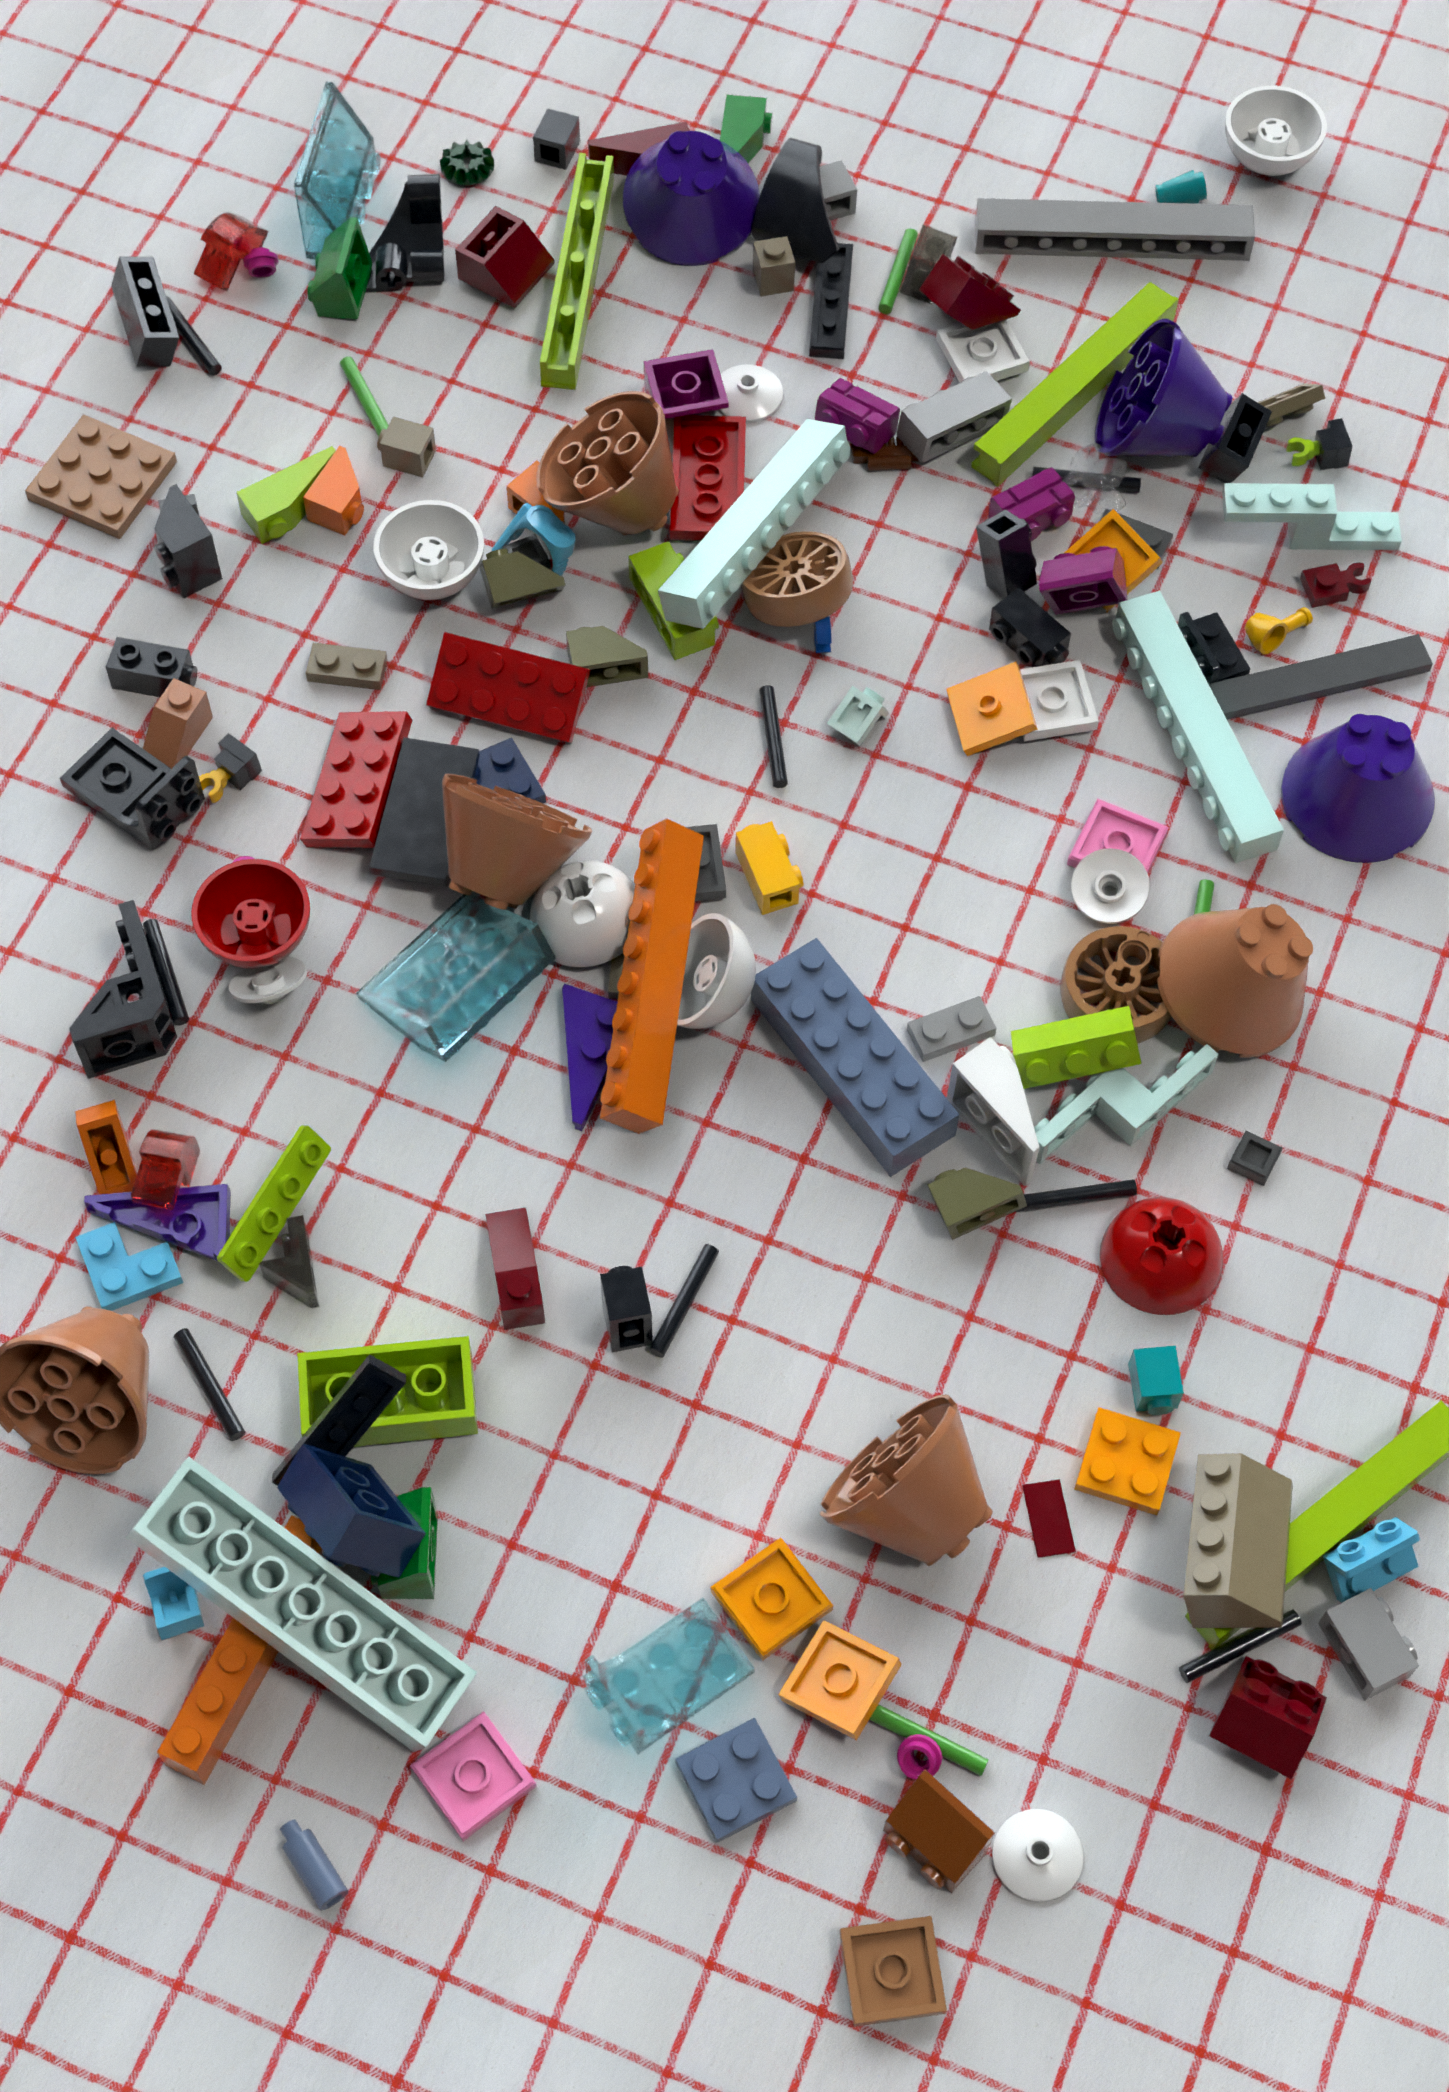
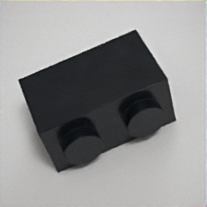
M1242 393L1224 413L1220 423L1224 426L1223 434L1215 445L1208 444L1198 468L1223 483H1232L1249 467L1272 411Z
M618 1266L610 1269L608 1273L600 1274L602 1307L611 1352L651 1345L653 1342L652 1312L642 1267Z

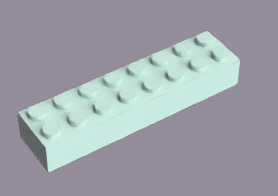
M189 1456L126 1536L128 1540L413 1752L427 1747L477 1674L475 1670Z

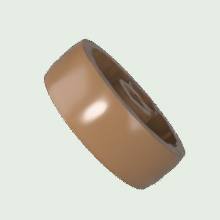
M794 532L782 535L776 545L771 548L758 566L743 581L741 588L745 603L756 619L773 626L793 627L819 621L841 608L851 595L853 574L848 554L844 546L836 538L819 532Z
M1125 926L1102 928L1081 939L1068 955L1061 977L1060 993L1067 1016L1074 1018L1106 1011L1109 1007L1116 1009L1129 1006L1137 1043H1142L1156 1036L1172 1019L1159 989L1149 988V986L1158 984L1160 959L1157 957L1162 941L1143 930ZM1109 952H1117L1114 961ZM1098 955L1103 963L1105 970L1101 968L1099 965H1097L1095 962H1093L1090 958ZM1128 956H1134L1141 961V964L1134 966L1126 963L1125 960H1127ZM1150 965L1157 970V972L1147 974ZM1081 968L1092 977L1078 975L1077 970ZM1080 989H1086L1091 991L1081 994ZM1102 1001L1096 1008L1089 1005ZM1147 1001L1158 1002L1160 1005L1158 1008H1155ZM1135 1009H1137L1143 1015L1137 1016Z

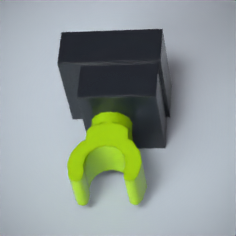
M1340 418L1328 421L1326 429L1317 430L1315 441L1299 437L1289 439L1286 451L1301 452L1293 454L1292 466L1304 465L1307 460L1315 456L1321 471L1347 467L1353 445L1343 419Z

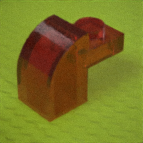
M230 212L217 216L201 236L200 240L205 242L206 246L193 274L219 289L228 291L241 259L248 255L252 249L262 247L269 231L240 215Z
M151 1129L145 1136L139 1151L142 1160L131 1192V1199L136 1204L174 1210L180 1186L190 1187L200 1148L194 1136Z

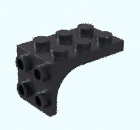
M111 728L60 777L61 784L65 789L151 850H154L162 841L170 839L177 826L188 815L195 814L205 799L193 759L185 756L171 769L114 728Z

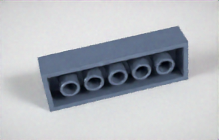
M817 938L755 975L751 991V1001L890 1177L956 1136L960 1114Z

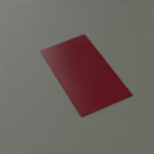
M1060 1479L1022 1485L1037 1557L1041 1558L1076 1552Z

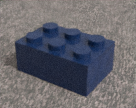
M302 1444L277 1487L288 1502L287 1508L300 1518L305 1525V1532L315 1539L323 1549L322 1555L324 1558L337 1566L344 1567L346 1564L360 1567L363 1571L373 1576H380L383 1573L400 1578L426 1534L373 1466L365 1462Z

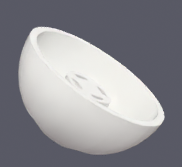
M1261 86L1243 92L1232 101L1225 118L1226 138L1234 156L1248 169L1269 176L1292 173L1306 165L1319 151L1327 132L1326 118L1318 104L1307 95L1282 86Z
M422 500L406 504L389 514L377 529L373 548L381 573L394 588L413 598L438 600L459 592L474 578L483 558L484 537L478 522L463 508L440 500Z
M581 860L561 866L541 885L533 897L530 909V928L535 944L549 959L570 967L596 966L618 957L623 953V946L628 936L630 923L628 913L633 903L635 884L618 868L600 861Z
M706 914L691 924L677 1026L700 1029L718 1025L735 1015L743 1007L751 994L756 974L755 957L752 947L743 931L731 920L720 914Z

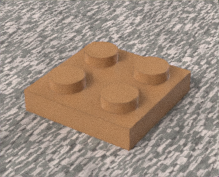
M932 1916L840 1928L839 1933L854 2027L946 2014L947 2007Z

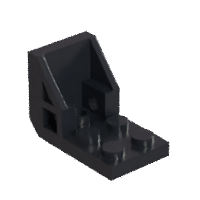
M134 900L118 904L122 920L115 921L131 973L106 980L69 1028L74 1046L88 1079L165 1056L177 1039L174 1024ZM137 993L139 996H142L137 1001L127 1002L131 994Z

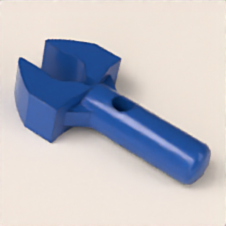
M830 616L813 622V641L816 653L831 652Z

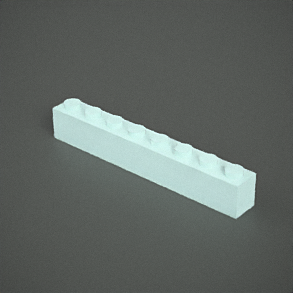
M807 419L658 590L666 621L701 629L705 628L732 594L738 590L743 581L758 566L765 555L776 545L787 529L794 524L798 516L813 501L820 490L830 481L837 470L848 460L850 444L847 442L844 425Z
M1160 590L1119 602L1116 618L1112 621L1114 634L1119 641H1123L1127 649V657L1131 668L1138 670L1142 678L1144 694L1148 699L1153 700L1157 708L1158 721L1163 729L1167 728L1172 738V747L1176 757L1183 759L1187 767L1189 783L1193 789H1198L1203 799V809L1209 820L1213 819L1217 826L1222 848L1225 851L1229 850L1235 863L1276 851L1284 829Z

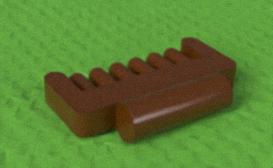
M892 436L888 446L884 443L875 454L851 443L853 463H867L868 471L911 469V462L919 460L897 436V446H895L894 436Z

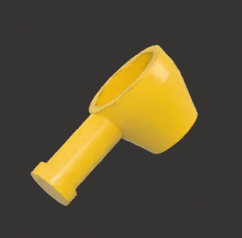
M1306 607L1298 609L1296 613L1282 620L1267 614L1255 613L1247 621L1245 631L1258 651L1262 654H1269L1282 644L1287 633L1301 626L1311 624L1313 617L1310 610Z

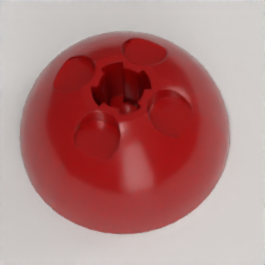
M264 859L239 860L219 868L201 884L192 903V924L200 942L217 959L239 968H263L286 958L302 941L310 919L309 895L301 879L284 865Z
M1153 1197L1129 1205L1111 1221L1102 1238L1100 1263L1107 1283L1124 1302L1146 1313L1176 1315L1198 1307L1214 1292L1223 1268V1250L1219 1235L1214 1226L1200 1210L1178 1199Z

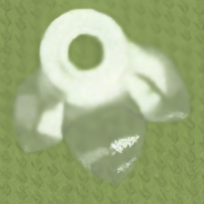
M1094 444L1087 445L1078 450L1071 459V473L1062 481L1070 488L1077 482L1085 486V493L1080 497L1075 496L1074 508L1087 506L1091 511L1099 515H1103L1105 509H1114L1117 512L1124 508L1126 502L1115 488L1123 480L1128 464L1116 458L1099 460V454Z

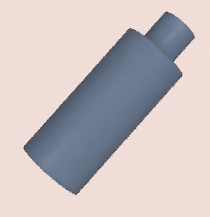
M296 1819L285 1823L280 1828L287 1841L282 1849L320 1911L334 1906L348 1894L347 1887L311 1829L302 1831Z

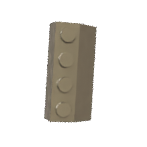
M1242 1453L1198 1454L1183 1593L1193 1628H1282L1293 1483L1286 1476Z

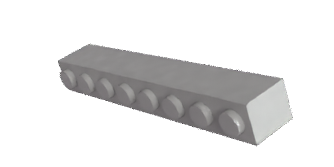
M978 198L975 216V254L1249 261L1255 239L1253 205Z

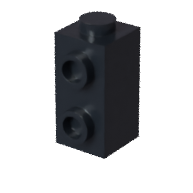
M1005 509L976 526L987 587L1005 598L1017 588L1025 592L1038 584L1035 571L1037 562L1032 553L1030 540L1032 532L1024 519L1018 518Z
M1017 588L992 607L989 630L998 642L1005 643L1012 649L1024 665L1038 667L1063 663L1069 655L1068 647L1071 633L1020 588Z
M116 637L106 664V671L112 689L161 697L173 678L191 686H195L197 680V667L193 666L189 650Z

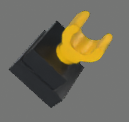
M229 733L218 743L221 752L214 758L218 769L199 776L202 790L207 786H215L208 793L212 803H216L221 799L227 781L239 790H242L262 771L257 754Z

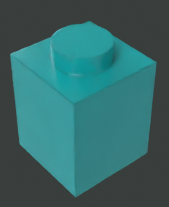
M1176 1346L1133 1349L1128 1367L1136 1412L1148 1411L1151 1415H1164L1178 1408L1184 1391Z

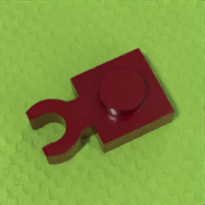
M1337 563L1302 570L1300 581L1312 608L1347 601L1349 591L1355 594L1367 592L1371 579L1365 578L1360 580L1355 578L1362 575L1365 568L1364 563H1353L1344 571H1340Z

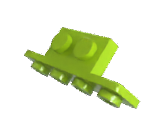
M301 1125L217 1256L218 1262L240 1281H250L331 1152V1147L309 1126Z

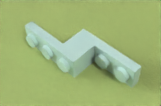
M1224 483L1223 486L1224 522H1287L1290 549L1399 550L1402 542L1398 512H1337L1334 484Z
M1208 1044L1196 1054L1193 1051L1188 1052L1177 1064V1071L1169 1078L1165 1075L1160 1077L1150 1090L1124 1068L1093 1074L1086 1083L1087 1088L1078 1096L1075 1093L1069 1095L1058 1108L1059 1113L1050 1121L1045 1118L1034 1127L1040 1147L1036 1162L1041 1164L1095 1115L1126 1143L1132 1146L1213 1072L1219 1054Z

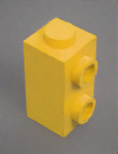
M772 821L761 825L751 824L742 829V831L736 832L735 853L761 914L765 915L799 904V888L804 886L803 878L797 865L792 866L788 859L790 850L784 834H777Z

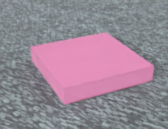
M1097 799L1068 857L1067 865L1076 868L1079 862L1090 853L1112 848L1126 851L1135 856L1148 873L1167 835L1169 827Z
M485 1712L479 1714L410 1765L414 1774L462 1841L466 1840L537 1787L534 1779Z

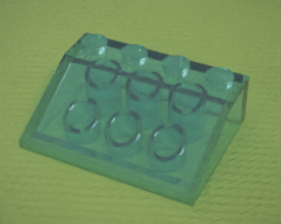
M328 81L325 83L294 182L306 258L316 260L317 253H321L325 238L350 217H357L361 225L364 223V203L366 199H370L372 196L373 173L378 174L380 169V153L375 152L373 136L335 84Z
M463 894L360 988L356 995L421 1050L446 1062L458 1053L461 1047L480 1029L484 1028L500 1010L513 1001L517 994L534 978L539 976L556 957L537 923L508 910L490 906L483 899L472 894Z

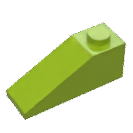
M333 446L236 492L241 515L261 544L282 537L286 532L294 529L306 515L303 497L336 450Z

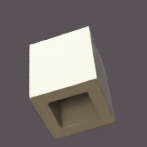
M787 236L753 242V274L760 297L794 291L795 260Z
M393 416L387 430L382 429L378 437L377 448L381 451L383 466L423 478L436 452L434 429Z

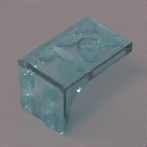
M701 1598L614 1658L601 1663L593 1655L585 1659L586 1674L583 1676V1679L587 1685L584 1690L595 1708L600 1711L605 1707L608 1711L609 1717L612 1720L610 1728L623 1747L631 1744L636 1753L639 1754L751 1676L755 1668L706 1600Z

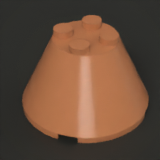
M626 391L607 396L586 407L584 410L588 414L575 425L570 427L566 423L555 435L539 463L536 477L537 488L542 493L545 501L552 507L613 529L622 535L637 534L647 529L657 531L667 522L666 514L671 509L679 492L675 484L664 412L653 397L644 392Z
M444 774L442 793L449 878L451 879L449 888L459 893L471 895L472 892L486 896L484 902L490 906L506 910L507 906L517 909L518 905H522L591 836L593 830L588 825H584L583 830L575 827L576 818L541 802L498 786L491 790L476 784L477 780L456 774Z
M1270 904L1267 907L1198 913L1177 924L1162 942L1157 957L1160 959V976L1157 978L1158 988L1167 1010L1176 1023L1201 1045L1205 1046L1208 1044L1216 1052L1222 1049L1238 1053L1240 1058L1262 1056L1276 1050L1285 1043L1300 1023L1304 1008L1309 956L1313 953V944L1306 937L1299 924L1287 915L1283 907L1277 904Z
M86 1306L79 1313L11 1339L1 1345V1426L7 1433L14 1429L22 1438L29 1442L31 1446L28 1451L52 1465L84 1474L110 1473L119 1470L124 1463L132 1458L134 1459L141 1450L147 1433L149 1347L141 1333V1322L130 1314L120 1315L110 1310Z
M946 1394L932 1397L912 1408L896 1420L901 1427L885 1441L882 1442L876 1436L861 1450L836 1478L821 1502L826 1513L821 1511L820 1515L826 1522L924 1562L927 1566L936 1563L944 1554L954 1558L966 1549L970 1543L967 1535L974 1528L984 1524L993 1514V1510L987 1505L957 1404Z

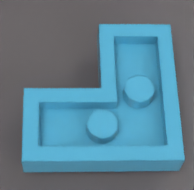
M115 1222L75 1237L102 1309L113 1311L184 1283L168 1241L128 1256Z

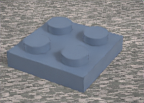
M756 1718L675 1759V1763L716 1843L797 1801V1795Z

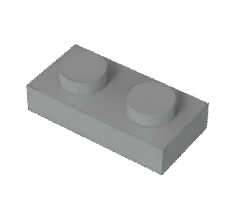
M980 996L907 1023V1031L923 1062L993 1037L997 1029Z

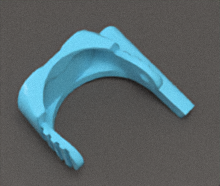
M529 503L523 504L493 546L492 551L502 549L511 540H516L527 528L535 532L545 542L552 557V571L561 576L568 565V558L573 554L576 542L575 533L548 507L543 505L532 506Z

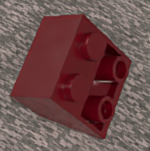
M497 206L485 216L455 249L458 279L513 308L517 307L554 265V258L523 219Z
M942 254L919 289L946 314L971 330L1018 316L1021 311L1019 307L1011 302L1014 297L1011 292L1000 286L999 282L986 273H980L974 269L973 265L960 256H957L953 261Z
M1245 1656L1209 1736L1292 1779L1315 1735L1327 1697L1320 1694L1313 1685L1305 1681H1295L1279 1673L1276 1667L1269 1662L1259 1659L1254 1660Z

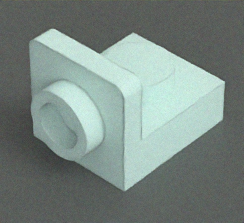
M852 686L827 724L861 746L880 716L884 719L888 716L889 712L882 706L885 699L868 687L861 692Z

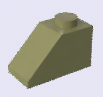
M507 548L487 553V559L482 560L479 567L491 609L562 591L566 585L562 576L518 551L508 554Z
M605 626L580 627L576 630L566 631L569 663L590 669L586 688L648 678L647 650Z
M966 1167L958 1171L955 1169L944 1171L935 1177L934 1182L927 1184L952 1240L1027 1206L1020 1185Z

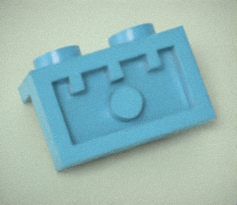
M1397 1517L1378 1523L1374 1529L1355 1539L1342 1542L1337 1549L1324 1555V1562L1336 1599L1342 1603L1370 1588L1375 1591L1419 1567L1412 1547L1413 1544L1420 1541L1418 1531Z

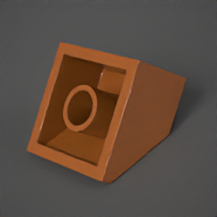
M924 1770L903 1796L886 1819L883 1829L888 1835L885 1838L886 1842L897 1854L903 1858H906L909 1854L922 1866L920 1873L932 1886L939 1890L944 1886L951 1894L987 1854L995 1832L927 1770Z

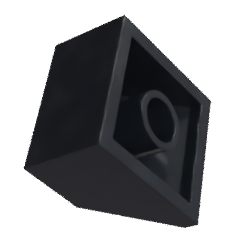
M178 485L171 486L154 528L158 544L154 546L159 560L164 565V567L160 568L166 584L169 588L175 586L181 596L186 598L222 580V575L211 532Z

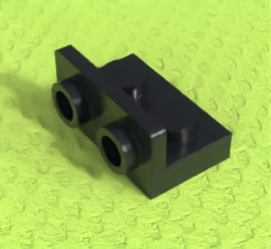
M1189 612L1180 614L1178 627L1209 685L1249 675L1251 668L1218 612L1195 620L1192 619Z

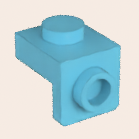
M166 1567L147 1572L143 1575L161 1640L205 1626L197 1592L193 1587Z

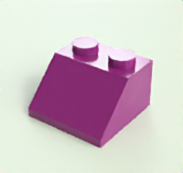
M713 349L643 361L645 393L652 396L661 406L665 419L729 408L728 398Z
M1108 546L1096 547L1090 550V553L1080 555L1073 553L1056 555L1053 560L1043 561L1039 579V591L1055 615L1119 604V602L1128 600L1124 560L1117 548L1112 549Z

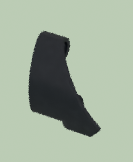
M789 138L785 142L769 171L761 191L752 224V236L759 241L787 236L794 256L824 263L839 250V246L828 217L820 177L821 146L794 138Z
M439 174L407 176V182L404 183V189L388 224L369 252L373 265L365 292L396 291L410 282L444 281L443 223Z

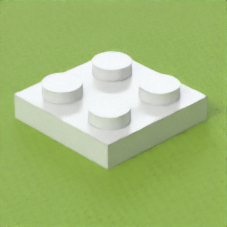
M1007 320L973 330L962 323L937 330L936 340L960 383L968 377H974L985 371L995 381L1029 371L1030 361Z
M1080 660L1020 669L1038 730L1022 735L1024 741L1097 730L1099 720Z

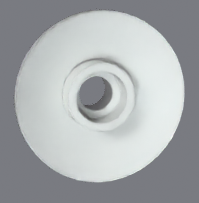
M738 365L727 369L721 374L729 402V408L719 409V412L724 416L746 417V423H753L769 418L779 409L783 399V388L779 379L771 371L756 365Z
M1112 848L1097 850L1083 858L1075 868L1071 880L1072 897L1078 909L1088 918L1105 924L1121 923L1138 914L1148 899L1150 889L1149 876L1143 864L1132 854ZM1111 885L1117 889V893L1113 896H1107L1102 890L1105 886Z
M286 957L278 963L263 968H244L231 979L229 992L232 998L239 1002L277 1003L305 980L307 969L303 961L294 957Z
M1031 1809L1013 1815L1001 1826L993 1843L992 1860L998 1878L1011 1893L1027 1901L1049 1902L1062 1897L1075 1885L1083 1867V1848L1078 1834L1064 1818L1050 1811ZM1036 1844L1043 1845L1048 1851V1856L1045 1859H1037L1032 1855L1031 1848Z

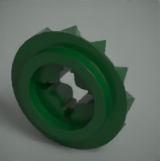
M466 139L462 145L453 142L451 149H443L440 168L445 178L455 184L475 185L483 182L492 174L494 158L492 157L491 149L483 148L480 141L472 145ZM466 157L471 158L468 168H465V164H463Z

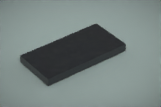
M404 737L369 866L370 874L447 886L449 871L442 780L444 774H456L474 779L480 757L479 749Z

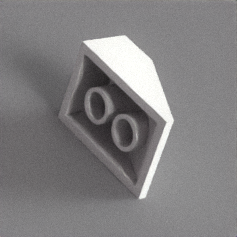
M989 1037L953 1063L947 1099L1024 1186H1027L1032 1181L1040 1148L1015 1058L1006 1047H999Z

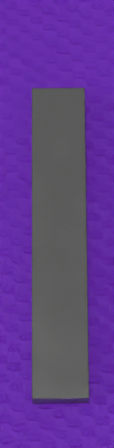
M1417 634L1211 683L1209 686L1228 720L1429 672L1433 663L1420 635Z

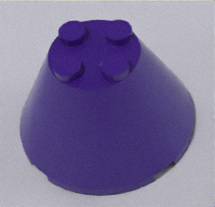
M675 131L669 138L648 148L632 165L624 184L623 210L627 225L630 226L632 232L639 239V243L654 256L677 265H706L717 262L718 258L734 249L736 251L752 233V224L760 194L756 177L750 165L731 146L703 132Z
M1166 318L1160 319L1149 326L1129 349L1128 353L1132 354L1133 357L1123 373L1116 370L1103 398L1095 427V443L1101 445L1098 451L1107 456L1197 457L1208 443L1215 445L1223 434L1224 426L1220 423L1224 413L1231 405L1232 395L1224 390L1178 324Z
M1353 715L1348 722L1305 743L1288 762L1281 784L1283 809L1289 822L1293 821L1304 834L1303 839L1324 854L1349 862L1373 863L1392 859L1394 854L1408 847L1412 848L1427 831L1435 806L1433 785L1411 738L1410 728L1405 723L1396 722L1378 715Z

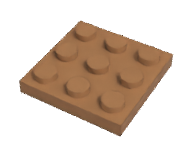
M83 414L26 488L25 493L27 499L121 539L175 466L177 459L175 453Z

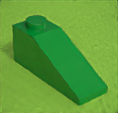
M726 94L720 141L735 149L749 163L763 147L764 134H771L772 113L766 112L767 98Z

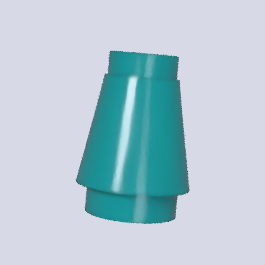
M1191 170L1162 184L1155 185L1157 203L1199 204L1200 200L1207 199L1206 182L1203 172L1195 173L1194 170Z

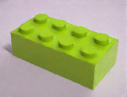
M469 1336L297 1353L302 1437L369 1354L406 1374V1384L354 1447L478 1434L473 1360Z

